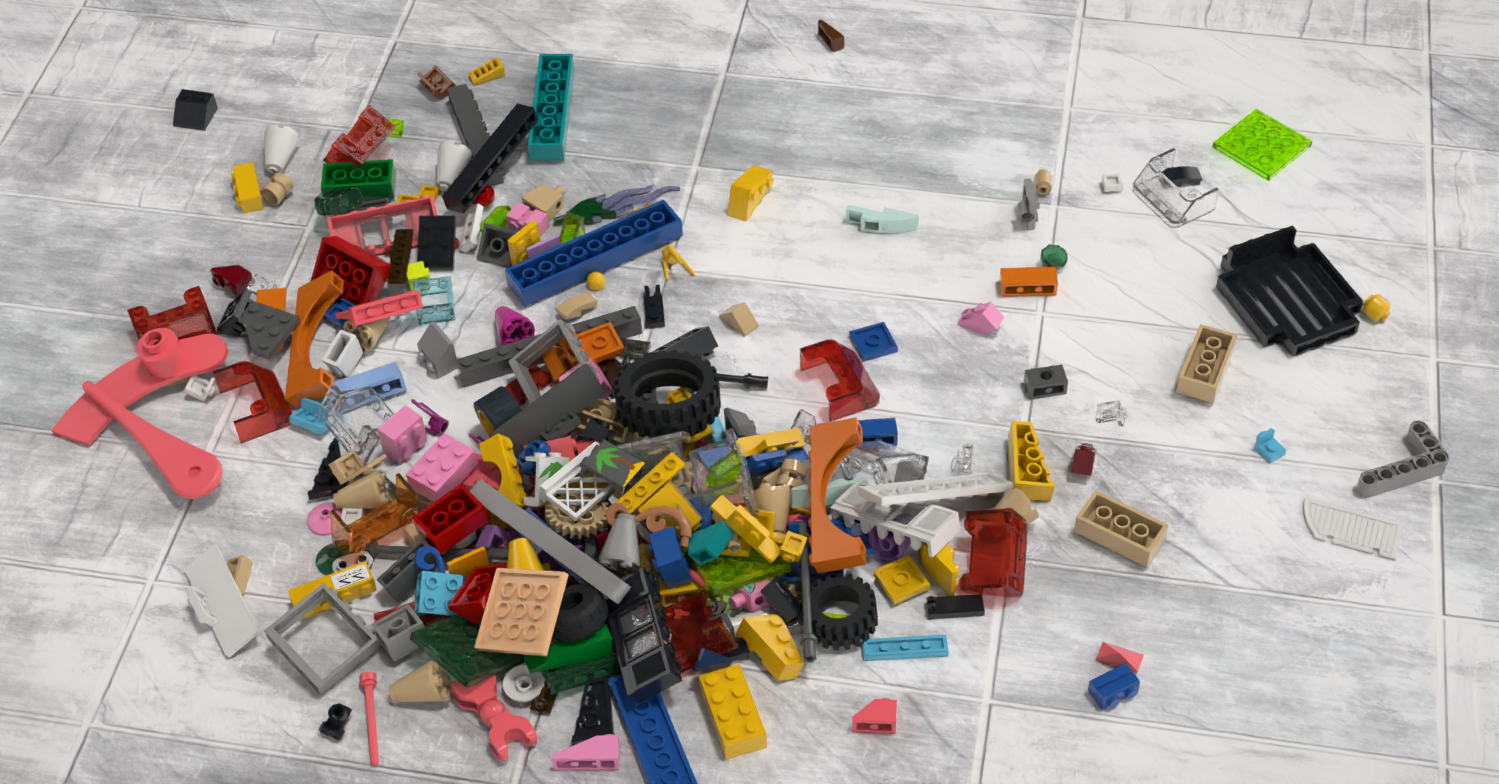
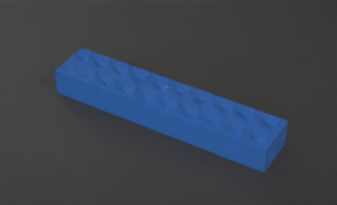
M663 199L505 269L507 285L525 307L587 279L592 272L601 273L683 236L682 220Z

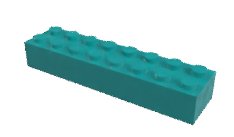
M539 54L533 101L538 122L529 132L528 151L530 161H564L575 70L573 54Z

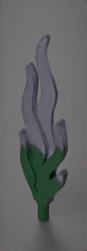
M653 185L644 188L622 190L607 199L606 194H602L579 202L571 210L567 211L565 215L553 218L555 225L567 221L569 223L582 224L600 223L601 218L622 217L634 212L633 205L651 203L667 192L680 191V187L666 186L651 192Z

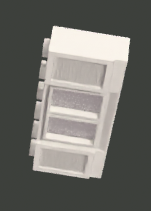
M859 480L830 507L832 520H842L844 518L845 525L848 528L855 524L854 519L860 521L863 533H868L871 530V525L877 527V533L881 539L888 535L887 530L892 531L894 540L898 545L905 540L904 536L910 537L911 546L914 550H918L922 546L921 541L925 542L928 545L929 557L932 558L960 531L958 512L934 504H915L912 502L907 503L905 506L893 504L888 508L878 507L877 503L868 502L866 498L858 495V487L871 485Z

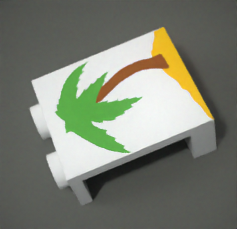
M535 452L534 456H526V461L536 462L535 496L524 497L523 505L543 507L548 504V501L543 502L539 499L540 485L569 463V457H562L559 452H549V456H546V453Z

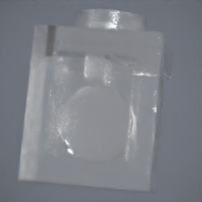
M1119 400L1097 404L1095 419L1098 424L1117 421L1120 427L1125 425L1127 410L1121 405Z

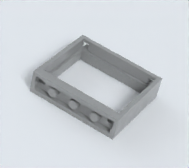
M559 319L508 361L530 404L538 399L541 394L527 367L563 337L567 339L580 365L588 364L598 381H600L596 375L597 369L589 362L590 356L582 349L581 346L583 344L575 336V329L570 323L566 324Z
M325 583L321 584L264 630L266 638L320 696L380 647L379 637L375 634V631L372 628L369 630L365 626L366 623L360 615L355 616L351 612V606L345 600L342 602L338 598L339 595L336 590L331 587L328 588ZM326 600L367 643L324 679H321L282 638L281 634L322 601Z

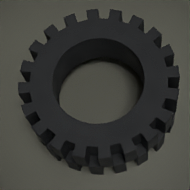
M836 573L835 578L827 575L823 582L820 578L816 580V587L810 585L812 634L817 637V644L822 641V647L828 649L829 645H832L833 650L839 651V646H844L845 650H849L851 644L858 647L861 645L860 640L863 639L866 642L870 639L869 633L873 635L876 631L875 626L878 625V613L875 593L870 588L868 582L863 584V579L860 577L854 580L853 574L847 573L846 577H842V573ZM837 601H850L859 605L853 614L844 618H831L821 612L825 606Z

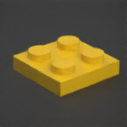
M532 220L507 240L512 266L528 259L527 247L541 242L537 222Z
M910 555L874 570V577H876V580L893 605L930 589V583Z

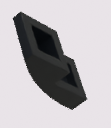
M1179 166L1162 169L1161 171L1164 182L1168 185L1181 187L1184 182L1199 185L1203 180L1198 167Z

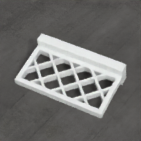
M596 441L540 485L539 499L543 502H551L574 521H577L616 488V485L604 478L596 477L595 473H593L594 477H580V463L584 457H588L591 454L595 445H600ZM580 482V488H568V484ZM582 482H594V488H583ZM597 482H608L609 486L607 488H597ZM556 494H566V499H557L554 496ZM569 494H580V499H569ZM583 494H595V497L592 500L583 499ZM569 505H581V509L575 513L569 508Z

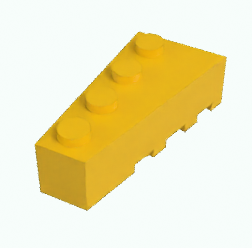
M1012 421L1008 433L1010 481L1014 483V489L1016 487L1020 489L1030 500L1050 501L1055 485L1050 479V472L1045 465L1043 452L1039 449V441L1032 422Z

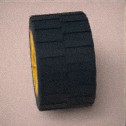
M503 386L498 387L474 402V410L489 437L493 436L492 432L522 410L514 396Z

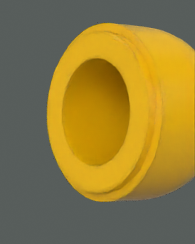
M599 272L589 274L587 277L588 288L594 291L604 288V276Z

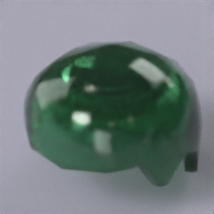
M1048 244L1044 249L1042 248L1040 262L1043 267H1056V271H1058L1067 264L1068 255L1061 246Z

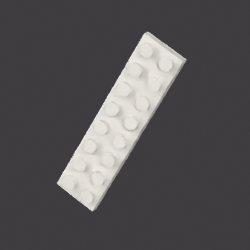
M988 472L858 487V495L866 498L868 502L877 503L878 507L888 508L893 504L905 506L910 502L922 504L927 500L939 502L940 499L944 498L956 500V497L972 498L973 495L1004 494L1005 491L1013 487L1014 483Z

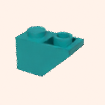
M720 521L693 533L692 537L689 538L688 555L699 565L717 559L734 536V531L724 521Z

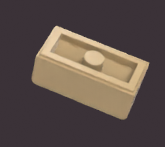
M244 555L230 559L227 562V566L242 595L245 594L253 562Z

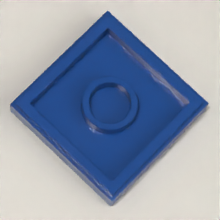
M885 322L849 331V336L863 362L898 352V346Z

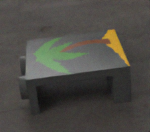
M604 439L600 445H595L588 457H584L581 461L580 477L584 478L589 471H592L616 485L614 497L620 499L642 477L645 463Z

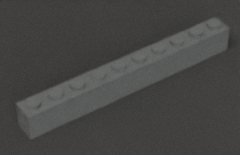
M635 306L572 324L576 334L608 322L612 323L620 340L642 334L641 318ZM541 334L456 359L458 374L463 387L514 373L508 361ZM559 341L554 345L561 347ZM542 355L527 368L543 364Z

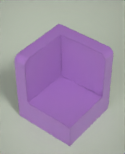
M484 525L475 547L480 548L484 546L485 549H488L489 546H493L496 548L499 540L508 541L510 533L496 525Z

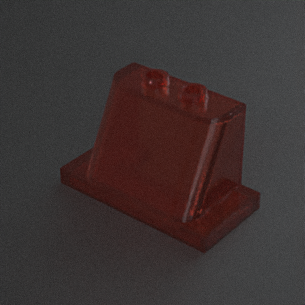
M368 105L359 115L347 135L342 133L333 142L332 148L323 161L325 163L352 162L360 168L397 126L372 106Z
M703 591L663 608L667 614L666 623L672 632L670 638L677 651V654H675L676 660L682 669L680 674L695 667L702 648L720 655L738 648L735 637L722 617H714L709 601ZM650 615L646 616V621L651 620ZM652 628L649 630L652 645L654 647L655 645H657V640L655 637L654 629Z

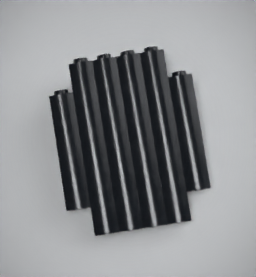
M1293 225L1229 247L1228 253L1222 256L1220 265L1225 273L1218 276L1216 287L1263 347L1272 346L1280 341L1292 356H1298L1308 350H1315L1325 344H1332L1339 339L1349 338L1356 334L1360 321L1355 315L1361 311L1363 300L1314 242L1302 245L1299 248L1294 244L1297 230Z

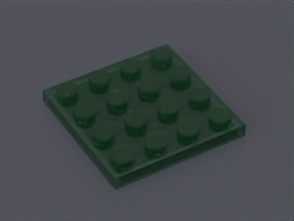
M458 614L411 632L410 636L411 641L466 688L524 663V656H526V654L477 650L474 647L481 623L474 624Z

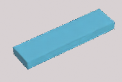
M946 635L869 639L866 642L862 639L864 661L944 657L949 654Z

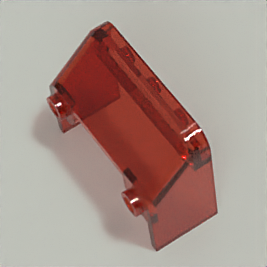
M241 361L213 371L220 394L255 382L262 399L251 404L250 412L252 415L233 421L240 443L250 441L292 424L289 423V416L292 414V411L272 370L248 361Z

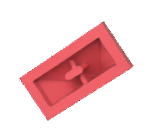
M1102 642L1096 660L1115 667L1127 663L1132 672L1138 673L1144 654Z

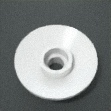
M526 665L514 667L504 677V692L510 699L517 702L532 701L539 697L541 689L544 687L545 676L542 671L529 674Z

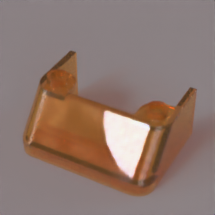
M398 473L396 474V498L349 525L345 524L334 509L331 510L332 542L338 548L347 552L360 553L365 547L400 527L413 522L412 517L418 513V494L402 475Z

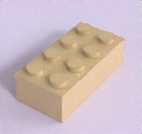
M1200 324L1179 375L1176 393L1214 404L1234 352L1237 334Z
M1095 490L1077 515L1074 532L1148 567L1166 540L1169 525Z

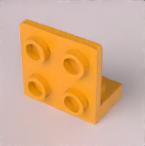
M482 546L447 563L449 574H460L467 579L474 567L488 566L489 560L486 549Z

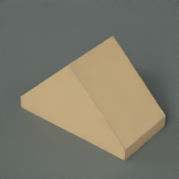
M745 302L732 305L719 315L722 320L743 336H747L758 328V323Z

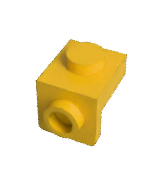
M788 531L783 545L780 546L779 556H782V559L788 562H799L807 542V537Z

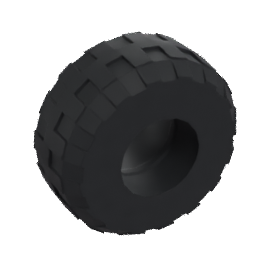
M584 583L573 584L565 588L553 637L564 642H576L596 633L604 625L609 613V608L602 592L593 585Z

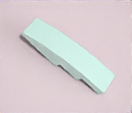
M860 477L850 481L841 478L829 482L826 490L825 506L833 505L858 480L865 483L868 480ZM811 483L791 488V508L809 507L808 504L811 501L808 485Z

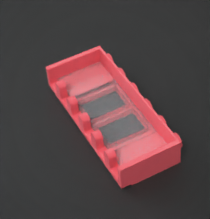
M423 196L416 200H404L397 204L389 203L382 207H370L363 211H351L343 215L335 214L327 218L331 236H338L376 256L392 252L396 229H413L414 234L411 248L418 247L419 216L438 215L433 196Z

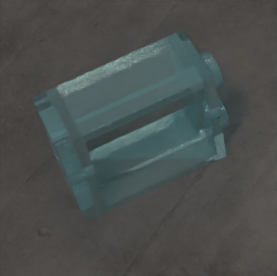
M451 276L414 281L415 290H419L421 301L422 296L448 293L449 303L423 306V308L417 309L416 315L419 325L430 324L433 321L439 323L456 320Z

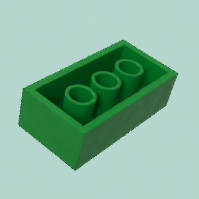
M393 159L323 164L321 191L324 203L384 198L395 199L396 171Z

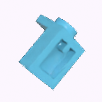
M1273 428L1260 432L1256 437L1255 449L1270 464L1285 456L1287 451L1273 438L1275 433Z

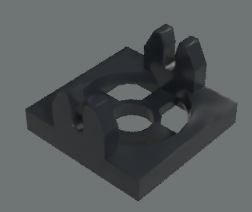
M248 289L244 290L228 304L216 329L217 332L223 334L227 330L234 335L240 336L241 332L245 331L246 328L238 320L243 311L253 301L250 299L251 291Z

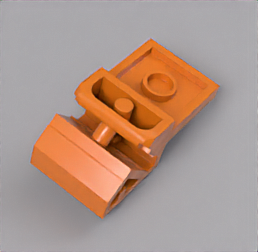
M611 322L579 334L574 332L575 336L583 344L581 346L582 349L588 353L595 363L625 353L624 346ZM565 337L559 341L561 347L553 345L542 355L544 364L555 385L560 382L558 379L560 376L579 363Z

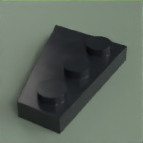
M608 676L586 680L581 700V709L576 720L575 733L571 740L573 746L595 736L615 735Z

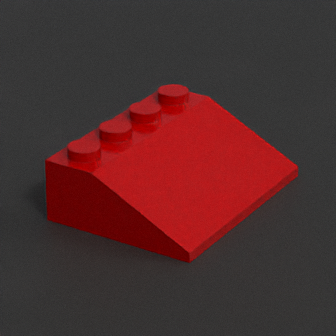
M338 236L322 237L311 281L332 270L344 280L343 294L335 302L338 303L342 297L355 305L375 301L387 281L391 264Z

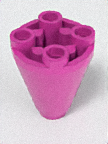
M505 306L496 309L495 322L502 345L534 336V324L529 318Z

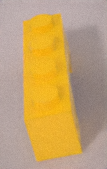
M496 434L479 444L483 461L495 466L497 465L501 471L502 480L498 492L525 510L528 505H523L524 497H527L522 486V477L518 471V463L513 453L512 441L509 437Z

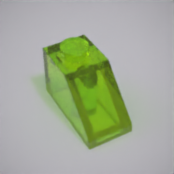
M732 450L710 466L709 474L706 475V485L710 487L712 495L736 493L742 468L737 450Z

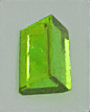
M509 205L497 206L480 224V232L483 231L484 223L505 227L507 225L506 215L511 210Z

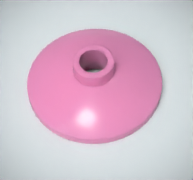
M333 502L317 505L308 514V527L318 535H331L340 531L343 509H337Z

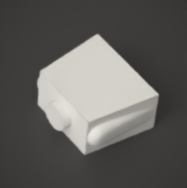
M340 329L322 358L323 363L338 377H349L363 354L356 335Z

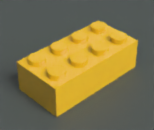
M740 664L699 675L700 691L725 759L767 748L766 731Z

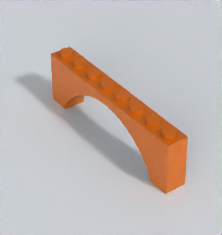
M332 270L298 288L295 315L299 316L300 322L293 330L285 400L296 409L301 408V399L304 397L315 401L333 392L334 377L322 367L319 369L312 368L310 362V346L315 330L332 303L343 294L344 280Z
M857 417L810 426V434L808 435V442L811 446V451H808V458L811 463V467L808 468V474L811 479V484L808 485L811 501L808 504L811 513V519H809L811 530L809 544L812 548V553L809 554L810 564L815 567L818 573L866 565V547L861 538L852 537L838 529L828 519L825 506L827 486L835 469L858 445H863L862 427Z

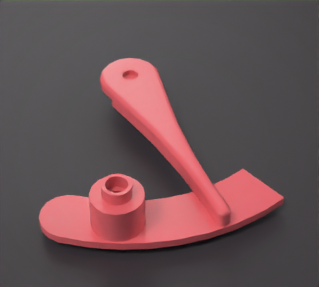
M168 328L153 329L145 333L137 344L138 357L118 367L96 384H93L91 381L84 382L82 388L85 393L64 413L51 431L55 435L91 446L104 428L115 419L145 450L177 495L186 499L200 498L212 492L221 481L223 469L217 457L155 427L126 408L145 395L167 384L217 369L226 360L228 348L225 341L215 334H203L178 340L175 333Z

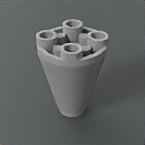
M618 514V518L615 519L598 560L600 565L605 566L608 571L616 572L617 569H624L625 572L631 573L640 567L636 522L633 515Z

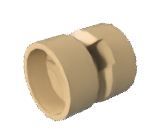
M276 173L261 188L260 193L266 202L277 206L284 199L285 195L291 192L294 186L286 175Z
M783 460L780 469L781 474L778 476L775 486L788 484L791 490V488L803 485L802 480L805 479L808 467L798 460Z

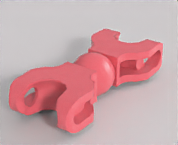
M484 666L478 669L480 682L477 685L466 686L460 680H456L450 683V690L460 708L475 711L480 716L482 722L489 726L490 750L502 762L509 758L507 744L510 741L519 740L527 747H530L537 743V734L527 718L512 715L506 710L505 705L497 700L496 676L488 666Z

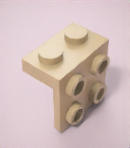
M353 449L330 463L329 467L341 485L347 481L351 484L383 465L382 460L387 455L383 454L364 466Z

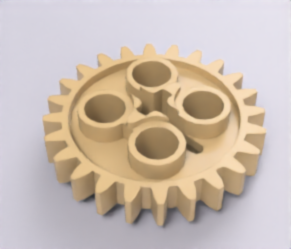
M559 494V496L555 495L554 497L566 499V494ZM569 494V499H580V494ZM583 494V499L592 500L595 497L594 494ZM604 497L575 523L572 518L548 501V504L545 505L546 524H549L550 529L555 528V533L562 531L563 537L566 534H570V538H573L574 535H577L579 539H581L582 535L589 538V533L597 535V530L603 532V527H608L606 512L610 507V503L606 502ZM569 505V508L576 513L579 505Z

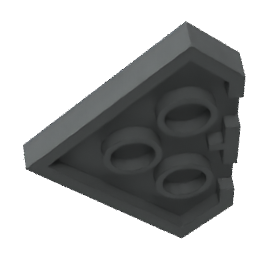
M252 301L242 313L254 355L268 360L272 358L300 322V318L297 315Z

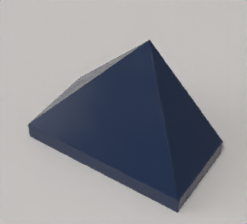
M702 648L694 668L706 674L730 667L733 660Z

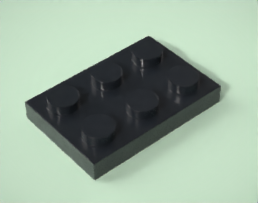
M455 215L419 216L417 262L423 261L425 268L429 270L454 269Z

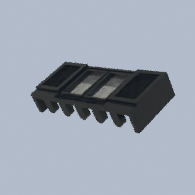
M643 567L620 578L631 588L619 604L603 594L609 608L608 620L627 695L638 704L682 681L680 674L682 669L675 656L677 651L670 638L672 632L666 623L667 614L662 608V596L656 586L658 584L657 578Z

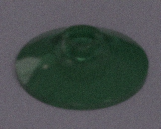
M336 542L328 544L318 552L315 560L316 567L326 576L332 574L333 562L337 558L355 553V551L346 543ZM341 564L339 567H340V568H345L346 565H345V564Z

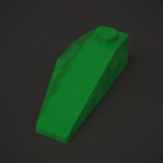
M604 624L596 633L588 636L586 639L576 642L558 640L550 644L547 656L526 655L524 656V661L529 674L612 657V636L607 625Z

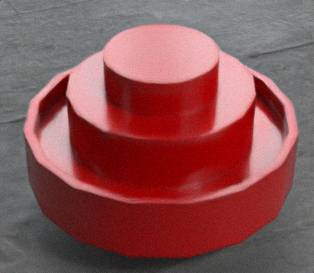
M486 185L472 204L475 206L479 203L483 207L492 204L495 200L493 188Z

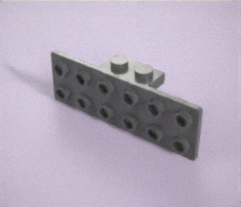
M585 363L494 430L492 435L500 434L509 437L513 444L514 456L518 459V456L524 450L523 445H528L535 440L542 441L544 439L545 441L559 439L574 431L582 423L577 414L604 395L605 390L589 365Z

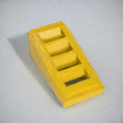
M496 57L469 72L468 76L474 85L505 76L504 65L499 57Z

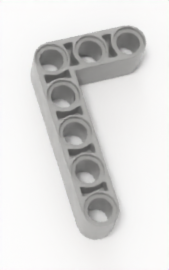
M1413 421L1406 436V440L1416 456L1362 472L1356 487V492L1360 496L1365 498L1442 475L1445 472L1449 455L1425 422Z

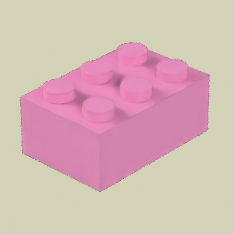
M443 433L406 473L410 489L435 502L460 485L478 465L475 450Z

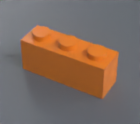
M1056 267L1000 268L1001 297L1057 295L1058 279Z

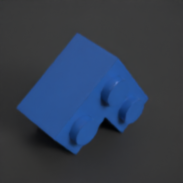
M672 526L650 534L652 543H649L651 554L655 555L656 558L653 559V565L656 572H659L662 583L666 582L669 589L692 582L689 564L683 555L680 540L674 527Z

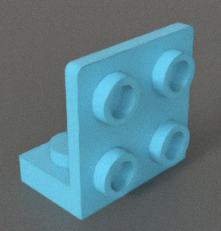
M421 571L417 574L414 612L417 616L435 614L458 617L459 615L450 611L447 606L462 586L463 576Z

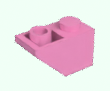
M990 301L985 304L980 303L971 309H965L961 313L958 324L973 331L986 334L997 330L1004 316Z

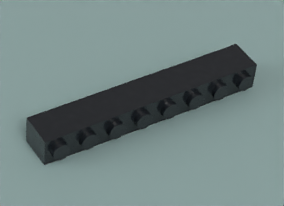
M518 103L442 195L447 209L463 214L466 212L538 122L534 107Z

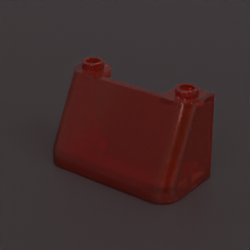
M1012 508L966 511L964 528L972 536L969 573H964L959 579L960 590L967 594L1021 597L1024 592L1028 526L1025 518Z

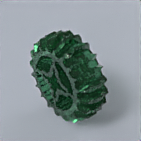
M357 188L336 189L317 196L314 199V206L318 215H337L360 208L363 205V197Z

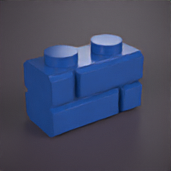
M1127 663L1090 680L1088 693L1096 701L1100 709L1113 708L1121 700L1135 697L1139 691L1140 681L1132 673Z

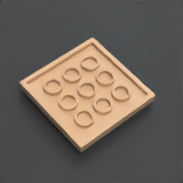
M497 568L474 648L479 651L547 656L568 574L560 571Z

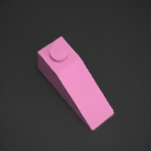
M605 734L595 736L553 754L552 763L554 770H619L621 749L619 735Z

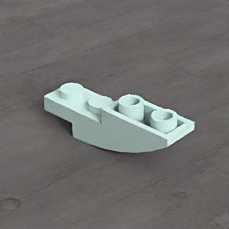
M847 205L846 222L861 225V231L891 234L918 229V214L884 207L882 212L853 205Z

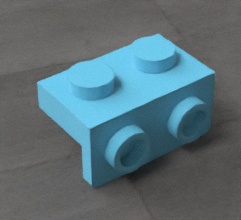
M304 397L301 399V408L289 416V423L322 435L335 426L336 410Z

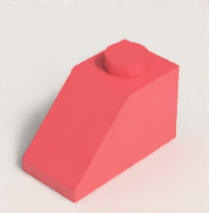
M889 698L874 699L852 716V732L896 734L897 700Z

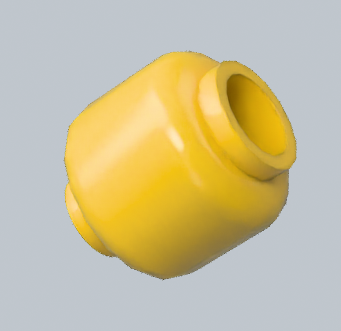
M1371 294L1362 304L1363 313L1374 322L1380 319L1384 321L1391 314L1389 311L1391 307L1390 302L1380 294Z

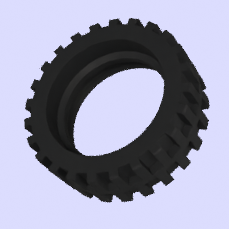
M660 350L656 354L646 353V356L642 358L638 356L634 358L633 363L628 362L624 365L625 370H619L618 377H615L614 380L618 420H621V425L624 428L628 426V431L632 434L637 432L639 437L645 438V436H649L651 440L656 441L657 438H664V441H670V438L684 439L686 435L694 436L696 431L707 429V424L712 425L715 417H718L720 413L719 374L715 366H711V362L707 359L703 361L700 355L692 356L687 351L678 353V350H672L671 352ZM664 386H680L697 392L686 400L669 404L651 403L638 398L649 390Z

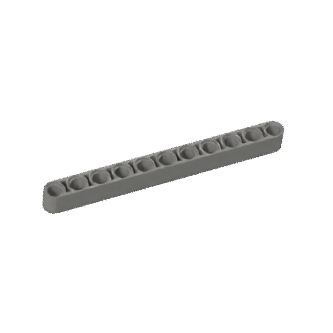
M479 478L470 489V492L485 508L617 604L621 602L631 588L624 581Z

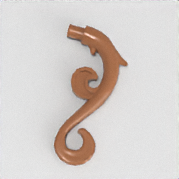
M614 503L607 509L606 520L609 525H613L615 515L618 512L630 514L629 509L624 504ZM677 504L676 509L667 506L650 508L634 517L636 523L647 519L646 526L652 533L666 529L667 524L664 518H660V521L656 522V517L668 516L673 518L679 525L675 526V528L680 532V547L688 548L689 538L692 537V527L680 504Z

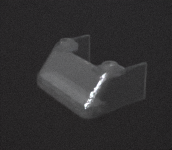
M1175 148L1151 158L1132 186V192L1171 228H1179L1214 211L1219 192L1217 187L1204 194L1195 188L1181 191L1161 171L1174 166Z

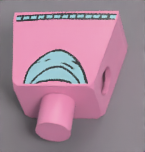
M753 568L733 583L734 596L729 598L730 606L733 609L743 606L751 612L770 606L771 604L761 593V589L772 578Z

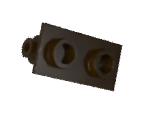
M554 669L545 671L544 687H542L539 697L532 701L530 710L551 714L563 681L562 677L556 675V670Z

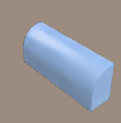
M393 362L334 381L333 392L327 394L326 397L330 407L336 410V414L406 391L407 389L397 363Z

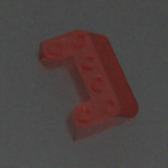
M200 286L185 291L183 297L186 304L151 316L144 306L128 309L127 311L138 341L145 333L157 328L170 329L175 333L178 340L203 334L218 335Z
M832 339L800 348L801 371L828 363L839 382L829 386L825 392L829 402L830 422L876 407L879 404L880 393L853 350Z

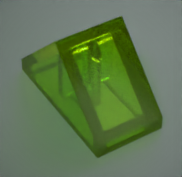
M566 212L559 236L561 244L586 234L584 217Z

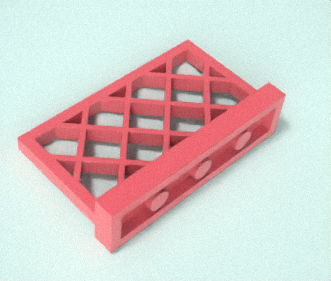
M413 290L349 307V310L335 313L336 319H350L353 326H358L421 309L423 305L419 290Z

